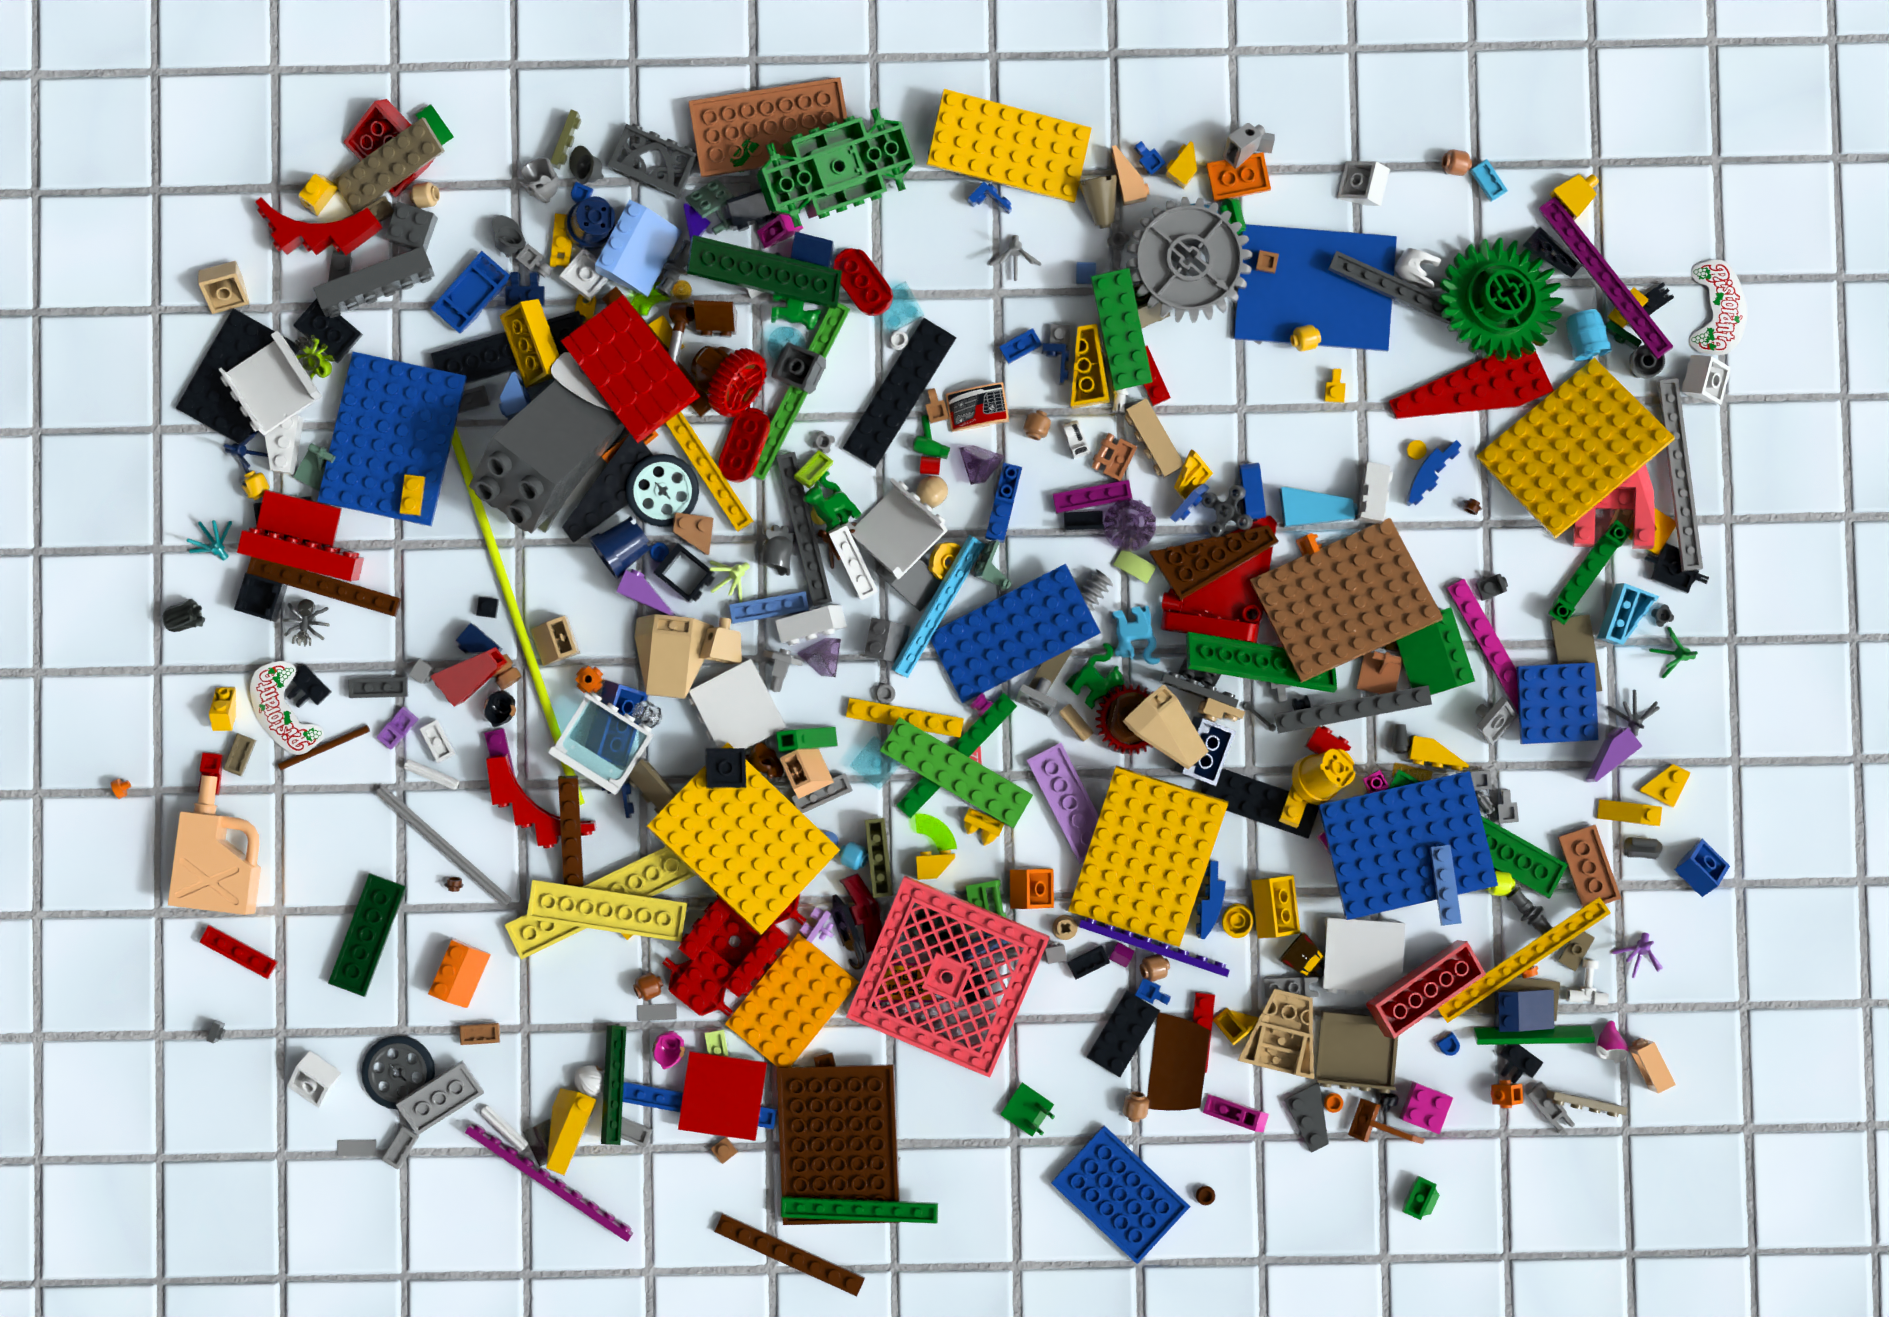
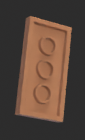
M1596 824L1557 837L1582 908L1598 897L1602 899L1604 904L1621 899Z

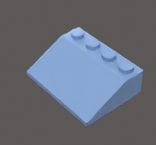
M629 200L595 263V271L597 274L648 297L682 230L649 208Z

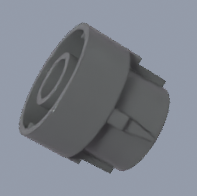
M1645 344L1635 349L1629 357L1630 369L1636 375V378H1652L1659 374L1665 366V356L1662 355L1656 359ZM1644 357H1648L1651 360V366H1646L1643 363Z

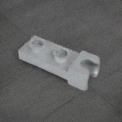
M1318 977L1264 978L1265 998H1269L1274 989L1306 997H1319L1318 991L1309 989L1311 983L1318 982Z

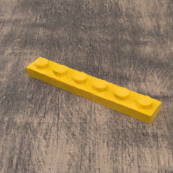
M849 698L846 714L847 718L892 726L900 717L925 732L961 738L964 721L963 718Z

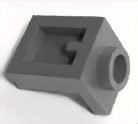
M1501 574L1475 583L1482 601L1507 592L1508 583Z

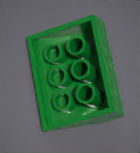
M1451 607L1440 610L1443 616L1441 621L1396 640L1410 687L1417 688L1428 685L1430 695L1475 682Z

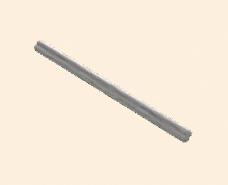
M385 786L379 787L376 794L499 903L507 906L511 902V897Z

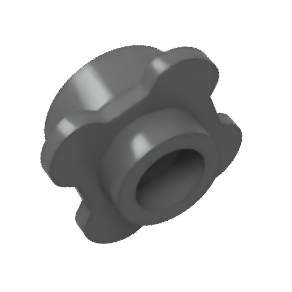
M1666 604L1661 605L1659 609L1651 611V616L1656 619V625L1659 627L1664 626L1666 622L1674 620V615Z

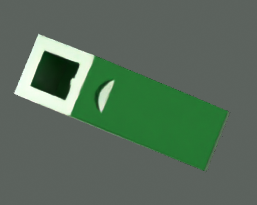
M836 727L777 732L780 753H788L800 749H820L838 746Z

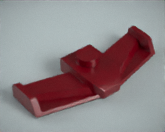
M857 873L839 881L855 903L849 909L855 926L863 924L865 953H869L874 950L882 931L881 909Z

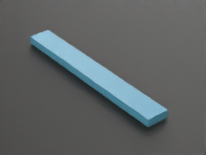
M971 535L967 537L891 668L893 671L906 678L909 677L986 544Z

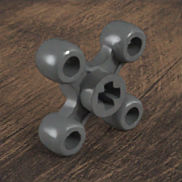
M1232 486L1229 489V497L1224 502L1220 501L1214 493H1206L1202 496V505L1216 510L1217 519L1208 528L1211 536L1221 537L1225 533L1226 523L1230 520L1234 521L1237 527L1242 530L1249 529L1252 526V517L1238 512L1237 503L1246 495V490L1243 486Z

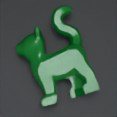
M773 294L774 302L785 300L786 306L772 307L771 323H775L779 319L789 323H801L808 330H812L817 321L820 320L818 315L821 313V310L804 311V301Z
M826 471L819 478V482L816 481L814 487L809 489L803 497L804 501L813 506L817 515L826 523L827 533L835 529L839 524L840 526L846 524L851 516L857 519L861 515L859 509L841 491L840 487L836 483L826 480V477L830 475L829 471ZM820 484L824 488L833 490L834 494L824 498Z
M1103 643L1102 645L1106 650L1105 654H1093L1090 656L1081 670L1073 674L1065 683L1077 696L1085 685L1091 690L1084 702L1090 709H1093L1095 707L1094 702L1106 695L1112 687L1122 686L1125 683L1123 675L1118 670V666L1111 669L1105 678L1094 666L1096 661L1106 662L1113 656V648L1109 643Z

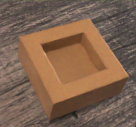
M1260 250L1256 271L1275 274L1279 254Z
M724 1137L711 1148L722 1164L738 1153V1150L728 1137Z

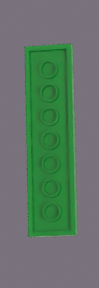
M1188 632L1186 635L1188 669L1335 693L1337 690L1336 668L1301 683L1286 652L1281 647Z

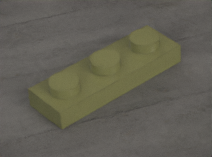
M572 109L569 112L550 161L552 166L559 170L561 165H565L568 155L566 152L568 147H572L575 138L573 134L575 129L578 130L581 124L579 113Z

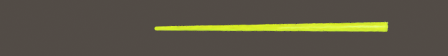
M455 426L452 446L554 744H556L562 734L483 503L475 491L469 487L473 474ZM561 762L565 776H574V769ZM579 787V801L580 805L585 804V801Z

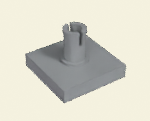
M1042 677L1036 689L1022 684L1015 699L1016 702L1047 717L1051 716L1058 700L1046 695L1051 681Z
M1503 697L1491 709L1484 704H1480L1475 712L1483 718L1476 727L1492 746L1518 717L1508 701Z

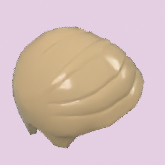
M928 476L919 482L916 495L921 499L919 501L921 504L927 503L933 509L946 499L948 487L941 477Z

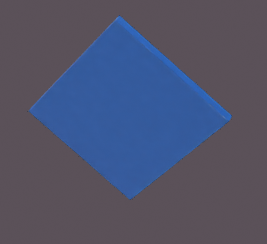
M1246 224V231H1243L1242 235L1248 236L1249 241L1242 246V249L1251 251L1252 257L1243 260V263L1249 265L1252 270L1250 274H1240V277L1247 282V286L1245 289L1238 288L1234 340L1291 344L1290 337L1293 335L1296 327L1313 325L1319 330L1321 335V341L1318 343V346L1389 351L1392 299L1333 273L1328 268L1334 253L1338 251L1394 276L1397 236ZM1260 250L1279 254L1275 274L1256 271Z

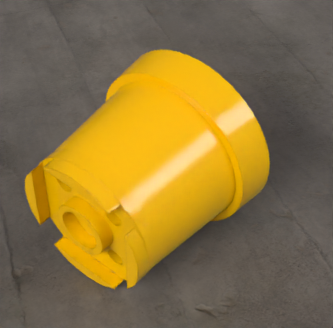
M1330 749L1321 754H1312L1299 759L1292 770V782L1296 792L1303 800L1310 804L1320 805L1328 802L1340 789L1354 780L1353 759L1347 752L1341 749Z

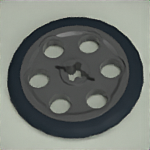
M389 1036L378 1041L367 1052L362 1063V1083L368 1095L376 1103L388 1109L399 1110L396 1102L403 1098L398 1094L399 1087H407L408 1094L435 1078L434 1061L429 1051L419 1041L408 1036ZM391 1048H395L398 1051L396 1059H391L388 1056V1051ZM414 1053L417 1056L415 1064L408 1063V1054ZM377 1062L384 1064L385 1069L382 1073H378L374 1069ZM394 1068H396V1069L401 1068V1069H402V1071H401L402 1077H401V1076H397V1077L394 1076V1074H395ZM414 1072H419L422 1075L420 1083H415L412 1080ZM382 1081L389 1083L390 1087L387 1092H383L379 1088V1084Z

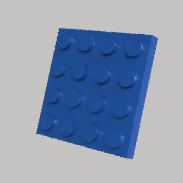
M1595 663L1516 666L1520 744L1599 740Z

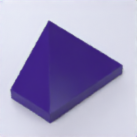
M683 204L690 241L693 235L702 237L711 222L707 218H702L689 204Z

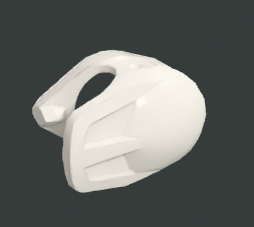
M1407 248L1398 259L1394 269L1399 276L1408 281L1433 288L1435 283L1425 277L1427 273L1420 268V265L1433 264V266L1438 267L1441 259L1417 249Z

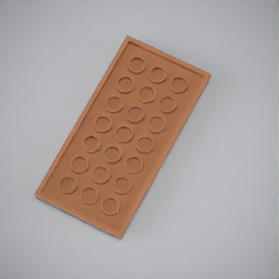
M840 77L688 101L701 178L760 169L770 157L766 145L774 143L776 153L786 156L783 144L791 141L792 136L802 133V136L809 135L808 131L819 127L821 131L827 129V124L837 121L839 125L844 123L843 119L847 118ZM746 139L759 144L755 152L751 153L748 150L751 156L748 157L749 159L745 161L744 165L733 167L732 161L739 159L744 154V148L741 145ZM738 148H741V151L738 153V155L734 157L733 155L738 150Z

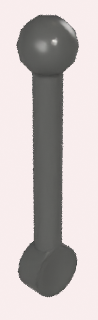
M1249 702L1243 705L1245 710H1249L1265 723L1270 731L1276 730V725L1270 724L1251 707Z

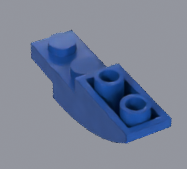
M1457 440L1443 453L1436 448L1422 463L1414 476L1406 501L1408 506L1413 503L1416 506L1424 498L1422 494L1426 490L1430 492L1438 485L1436 481L1439 477L1435 471L1439 473L1446 466L1444 462L1448 458L1453 460L1460 453L1458 449L1462 445Z
M1003 463L985 539L997 540L1001 543L1005 541L1022 471L1020 466Z
M1209 861V865H1207L1205 876L1209 877L1208 884H1205V896H1208V899H1200V903H1197L1196 913L1200 915V923H1196V935H1199L1200 939H1205L1211 932L1218 919L1224 900L1226 881L1218 880V861Z

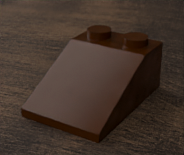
M694 300L696 331L701 333V336L712 337V334H720V337L730 338L732 335H736L737 310L733 302Z

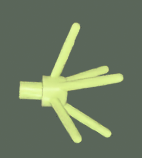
M711 560L709 563L717 567H710V571H729L730 575L711 589V593H714L733 579L734 581L728 595H732L737 585L738 599L741 603L743 601L741 577L750 568L749 564L744 562L741 565L736 564L730 567Z

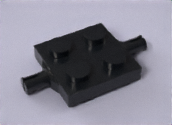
M1665 543L1658 557L1648 552L1645 555L1644 560L1655 564L1651 580L1688 594L1691 585L1696 580L1707 584V580H1709V577L1700 574L1699 570L1682 571L1679 548Z

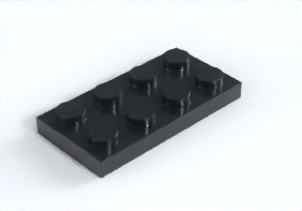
M1126 990L1086 1057L1121 1077L1160 1010Z

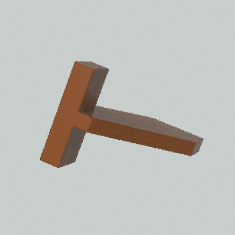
M1363 1098L1360 1099L1348 1133L1349 1136L1368 1142L1374 1127L1416 1143H1424L1425 1139L1376 1121L1381 1105Z

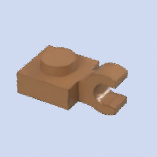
M935 388L927 390L930 404L925 406L930 424L949 419L944 400L938 401Z

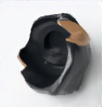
M498 690L488 695L483 710L485 718L493 727L503 725L515 716V699L509 692L504 690Z

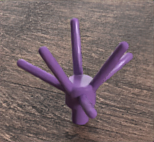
M1645 932L1642 933L1641 939L1637 941V945L1612 951V954H1618L1634 950L1626 959V962H1630L1638 953L1632 978L1636 977L1642 955H1649L1657 972L1663 969L1650 950L1654 941H1649L1650 935Z

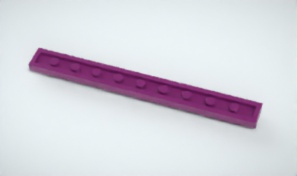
M1553 197L1539 208L1541 214L1654 357L1658 359L1673 348L1671 342L1557 198Z
M471 1124L465 1131L467 1135L626 1242L629 1241L633 1235L632 1228L624 1222L620 1224L614 1220V1215L607 1211L604 1213L599 1210V1206L595 1202L584 1200L580 1192L575 1189L571 1191L566 1187L567 1184L558 1178L555 1180L550 1177V1172L546 1169L535 1167L531 1159L528 1157L522 1158L517 1154L518 1151L516 1149L501 1144L502 1140L497 1136L486 1134V1130L482 1126Z

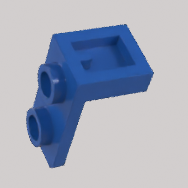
M983 182L968 197V203L974 207L976 204H982L987 198L986 194H988L1008 214L1012 211L1011 202L1004 196L1001 198L996 193L997 189L990 183L987 185Z

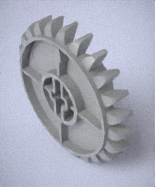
M1182 197L1180 206L1176 207L1172 200H1168L1166 202L1167 211L1163 212L1160 208L1154 207L1152 209L1154 220L1143 217L1140 220L1145 231L1134 230L1131 236L1140 241V243L1131 244L1127 247V252L1137 255V258L1127 261L1126 268H1138V272L1131 276L1132 283L1141 281L1143 283L1136 296L1139 298L1150 293L1151 297L1147 308L1151 309L1160 302L1162 304L1160 317L1162 318L1171 309H1174L1176 322L1179 323L1184 312H1189L1191 322L1196 323L1199 311L1203 310L1205 317L1211 320L1213 316L1212 306L1215 305L1222 313L1226 312L1227 305L1224 298L1227 297L1236 303L1238 294L1233 289L1234 286L1240 289H1245L1247 286V282L1240 277V274H1250L1252 270L1249 265L1243 263V260L1252 257L1251 251L1242 249V246L1248 243L1249 238L1245 235H1237L1242 224L1240 222L1230 224L1228 221L1231 217V212L1227 210L1220 215L1217 213L1218 204L1215 202L1209 208H1205L1203 198H1198L1195 205H1190L1188 198ZM1201 252L1205 256L1206 262L1200 258ZM1192 257L1194 259L1193 263L1190 262L1188 266L1185 265L1184 260ZM1171 259L1177 264V271L1173 267Z

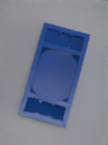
M481 251L431 309L461 334L477 319L486 305L500 293L511 277L488 255Z

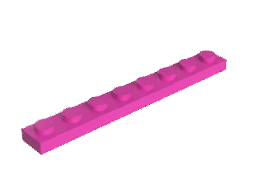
M1462 579L1446 589L1519 715L1516 668L1466 580Z

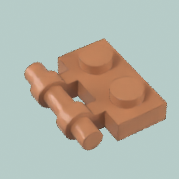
M1108 433L1106 438L1102 439L1100 443L1102 446L1098 454H1095L1093 457L1094 462L1091 468L1098 471L1102 464L1106 466L1103 474L1121 481L1137 446L1121 438L1116 445L1112 443L1115 436ZM1108 449L1114 451L1110 460L1104 458Z

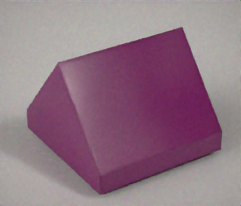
M1117 942L1109 959L1126 968L1135 951Z

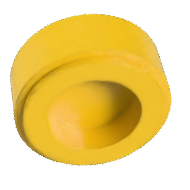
M1414 440L1408 444L1406 452L1409 458L1419 460L1425 456L1427 448L1422 441Z

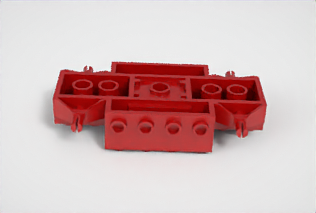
M801 893L762 935H759L722 898L716 895L718 899L714 904L710 903L704 910L706 914L702 919L698 918L691 926L694 929L690 934L686 933L682 937V942H680L681 945L678 949L688 956L690 960L678 965L666 957L665 961L662 962L672 972L668 990L699 1016L720 1010L729 1017L733 1010L725 1005L726 990H730L738 998L742 994L746 996L753 988L751 985L755 978L759 980L765 973L763 970L767 963L771 965L777 958L775 954L779 948L783 950L790 942L787 939L789 934L777 924L789 918L795 919L801 926L806 922L807 919L798 913L799 911L797 910ZM734 935L740 938V944L737 947L732 946L729 942L730 938Z

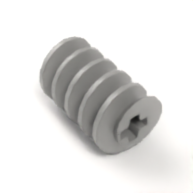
M1096 569L1098 574H1091L1094 581L1089 579L1086 581L1089 587L1084 585L1081 587L1084 591L1081 594L1091 611L1095 610L1092 604H1100L1097 597L1104 598L1101 592H1109L1106 586L1113 587L1111 580L1098 569Z

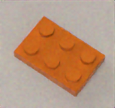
M1264 152L1252 154L1236 169L1226 160L1206 164L1214 202L1271 191Z

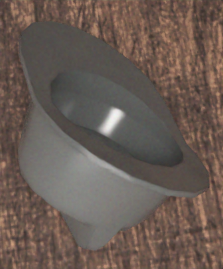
M575 147L570 156L569 166L578 182L586 184L587 182L593 183L598 179H603L601 161L593 156L586 147Z
M503 215L493 218L494 243L498 250L509 258L519 249L525 247V238L519 225L513 219Z

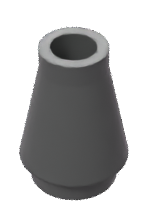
M1396 724L1394 725L1391 745L1393 753H1408L1411 746L1406 725Z

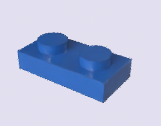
M1032 328L1001 345L999 349L1009 365L1042 346V343Z

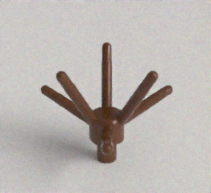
M821 529L818 532V536L823 538V541L828 544L830 567L834 569L833 553L837 560L841 558L829 533ZM850 529V533H854L855 529Z

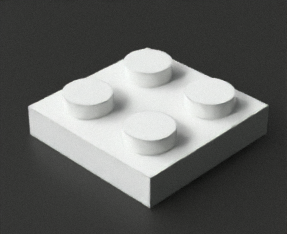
M584 248L559 277V279L589 301L609 280L596 273L595 263L598 258Z

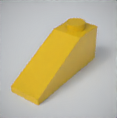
M1599 799L1597 819L1660 826L1662 807Z

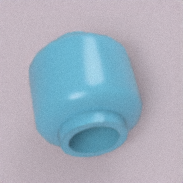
M849 842L846 846L843 845L839 851L841 864L853 870L864 868L869 858L867 849L855 842Z

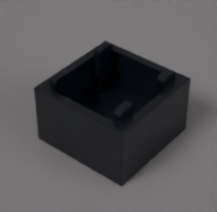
M245 573L234 610L277 622L288 585Z

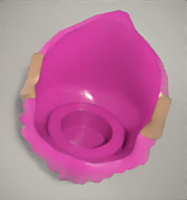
M674 1031L664 1032L657 1036L653 1043V1057L664 1070L679 1063L682 1057H684V1040Z

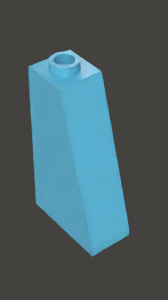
M1281 487L1279 489L1284 528L1354 520L1355 515H1358L1357 504H1354L1351 498L1288 487Z

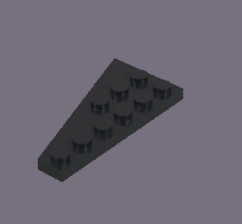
M629 433L578 506L565 521L562 528L573 543L628 504L626 484L631 470L644 458L653 455L643 440L637 443ZM661 466L653 469V475L656 477H660L664 473V469ZM646 479L640 480L638 484L642 490H646L650 485Z

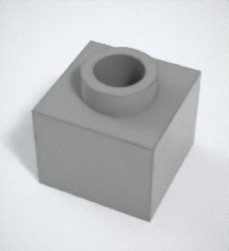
M419 659L408 675L421 684L429 683L432 680L430 676L435 674L433 672L435 668L426 661Z
M1059 941L1048 943V947L1045 948L1048 964L1067 961L1064 944L1060 945Z

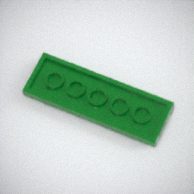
M1124 268L1090 276L1114 391L1151 383L1152 377L1130 269Z

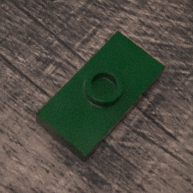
M1608 321L1605 324L1606 331L1614 336L1613 339L1622 345L1625 343L1634 350L1642 343L1640 339L1614 322Z

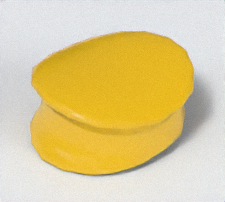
M1238 903L1228 906L1222 916L1224 931L1232 938L1245 937L1252 928L1253 913L1244 904Z

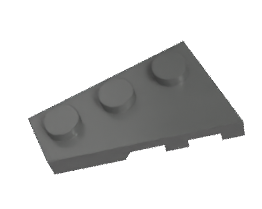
M1315 1083L1284 1099L1310 1152L1312 1153L1328 1145L1329 1141L1320 1083Z

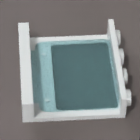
M593 692L591 695L585 693L583 702L555 746H552L548 753L614 795H617L654 735L650 733L652 729L642 723L639 726L634 723L635 718L625 713L623 716L618 713L619 708L613 704L608 703V705L602 703V698Z

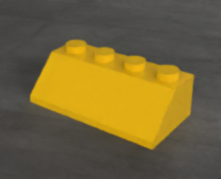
M539 299L520 302L500 315V319L525 388L553 379L551 367L560 356Z

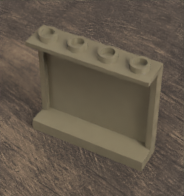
M1321 1011L1315 1081L1320 1083L1321 1087L1331 1088L1332 1084L1339 1085L1341 1089H1351V1086H1356L1361 1091H1371V1088H1376L1381 1093H1390V1090H1396L1394 1081L1398 1037L1395 1039L1384 1037L1373 1016Z

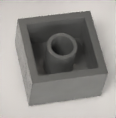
M397 201L385 238L390 243L412 250L423 246L425 252H427L438 217L432 212Z

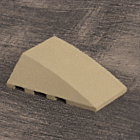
M1274 989L1238 1061L1314 1079L1313 998Z

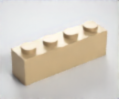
M1147 398L1126 409L1125 420L1129 426L1133 425L1136 430L1134 435L1139 443L1142 442L1145 449L1143 450L1147 458H1152L1156 474L1158 476L1161 475L1164 479L1180 470L1184 463Z

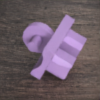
M815 907L810 915L818 921L815 928L805 922L800 929V932L807 937V941L813 942L820 930L822 933L819 939L824 941L827 935L831 938L834 936L830 932L834 926L832 923L829 922L826 927H823L832 913Z

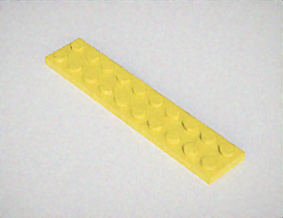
M666 846L583 887L652 897L696 876V874ZM527 914L505 924L521 960L586 929L584 927L526 919Z

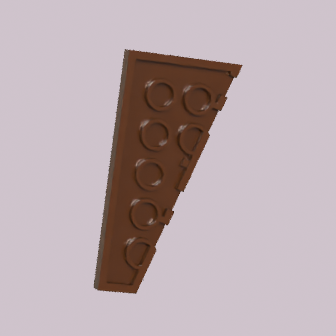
M1269 525L1235 534L1230 533L1221 537H1212L1175 547L1170 546L1161 550L1149 551V554L1179 601L1278 544L1279 540Z

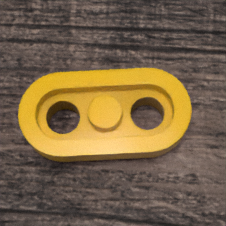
M581 294L577 297L574 312L580 311V315L586 317L583 324L594 317L596 307L595 296L589 303H583L585 297Z

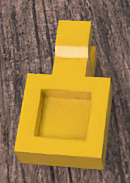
M1332 369V380L1325 383L1324 402L1344 403L1346 383H1340L1342 369Z

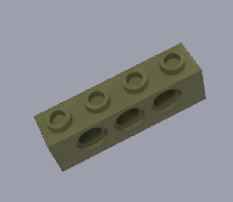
M885 818L865 820L873 898L893 896Z

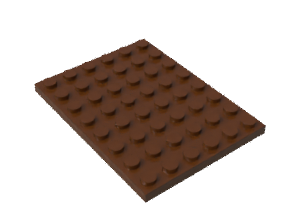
M894 1064L778 1067L777 1090L782 1196L900 1201ZM783 1217V1225L900 1223Z

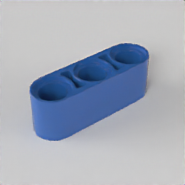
M1259 462L1239 465L1241 486L1246 490V495L1243 498L1244 514L1250 515L1252 519L1266 518Z

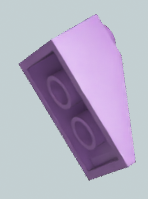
M634 569L631 572L625 570L616 592L669 616L675 615L651 584L644 579L645 575Z
M1614 728L1607 734L1608 738L1603 741L1586 777L1587 782L1599 781L1642 747V744L1629 728Z

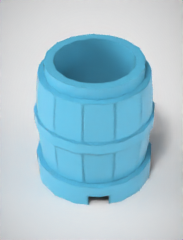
M1596 309L1581 311L1567 318L1568 340L1571 343L1572 355L1575 361L1593 359V356L1599 354L1600 357L1612 351L1611 344L1607 338L1606 325H1604L1602 316Z

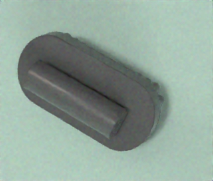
M1629 837L1623 845L1624 854L1628 858L1656 859L1663 849L1660 841L1651 838Z

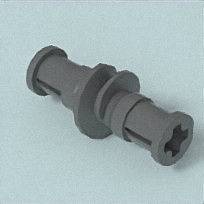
M688 240L682 241L683 245L679 252L676 253L674 260L669 258L668 263L664 264V269L666 270L664 278L659 286L655 287V290L665 297L670 298V292L674 285L677 284L681 274L688 275L684 269L688 265L691 244Z
M1520 887L1514 888L1506 897L1523 914L1520 920L1525 921L1528 919L1527 924L1532 925L1541 935L1552 929L1553 927L1542 915L1544 908L1542 906H1533V903L1521 892L1522 889Z

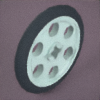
M655 454L644 458L631 470L627 479L626 498L629 507L639 519L650 525L659 527L672 526L674 513L690 514L697 504L699 483L696 474L690 465L674 455ZM657 466H661L664 469V473L660 477L653 475V469ZM675 472L682 474V480L679 483H675L671 479L672 474ZM642 479H646L650 483L646 490H642L638 486L639 481ZM655 482L661 487H667L666 492L670 499L663 493L658 494L659 489ZM678 491L686 493L687 496L684 501L676 500L675 496ZM646 498H651L654 502L653 506L649 509L643 507L642 504ZM664 504L672 506L670 514H663L661 512V507Z

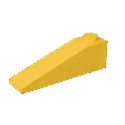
M560 1088L552 1106L547 1169L565 1176L596 1106V1099L577 1091Z

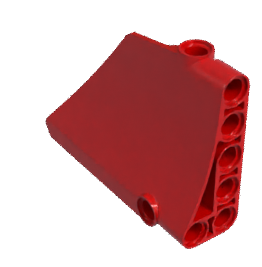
M1269 515L1266 518L1254 521L1249 529L1269 525L1273 533L1276 534L1277 522ZM1237 529L1231 533L1235 534L1246 530ZM1273 547L1179 601L1170 587L1168 592H1164L1162 599L1163 615L1160 629L1184 634L1192 632L1257 643L1263 607L1250 583V579L1270 571ZM1250 611H1257L1256 618L1248 619Z

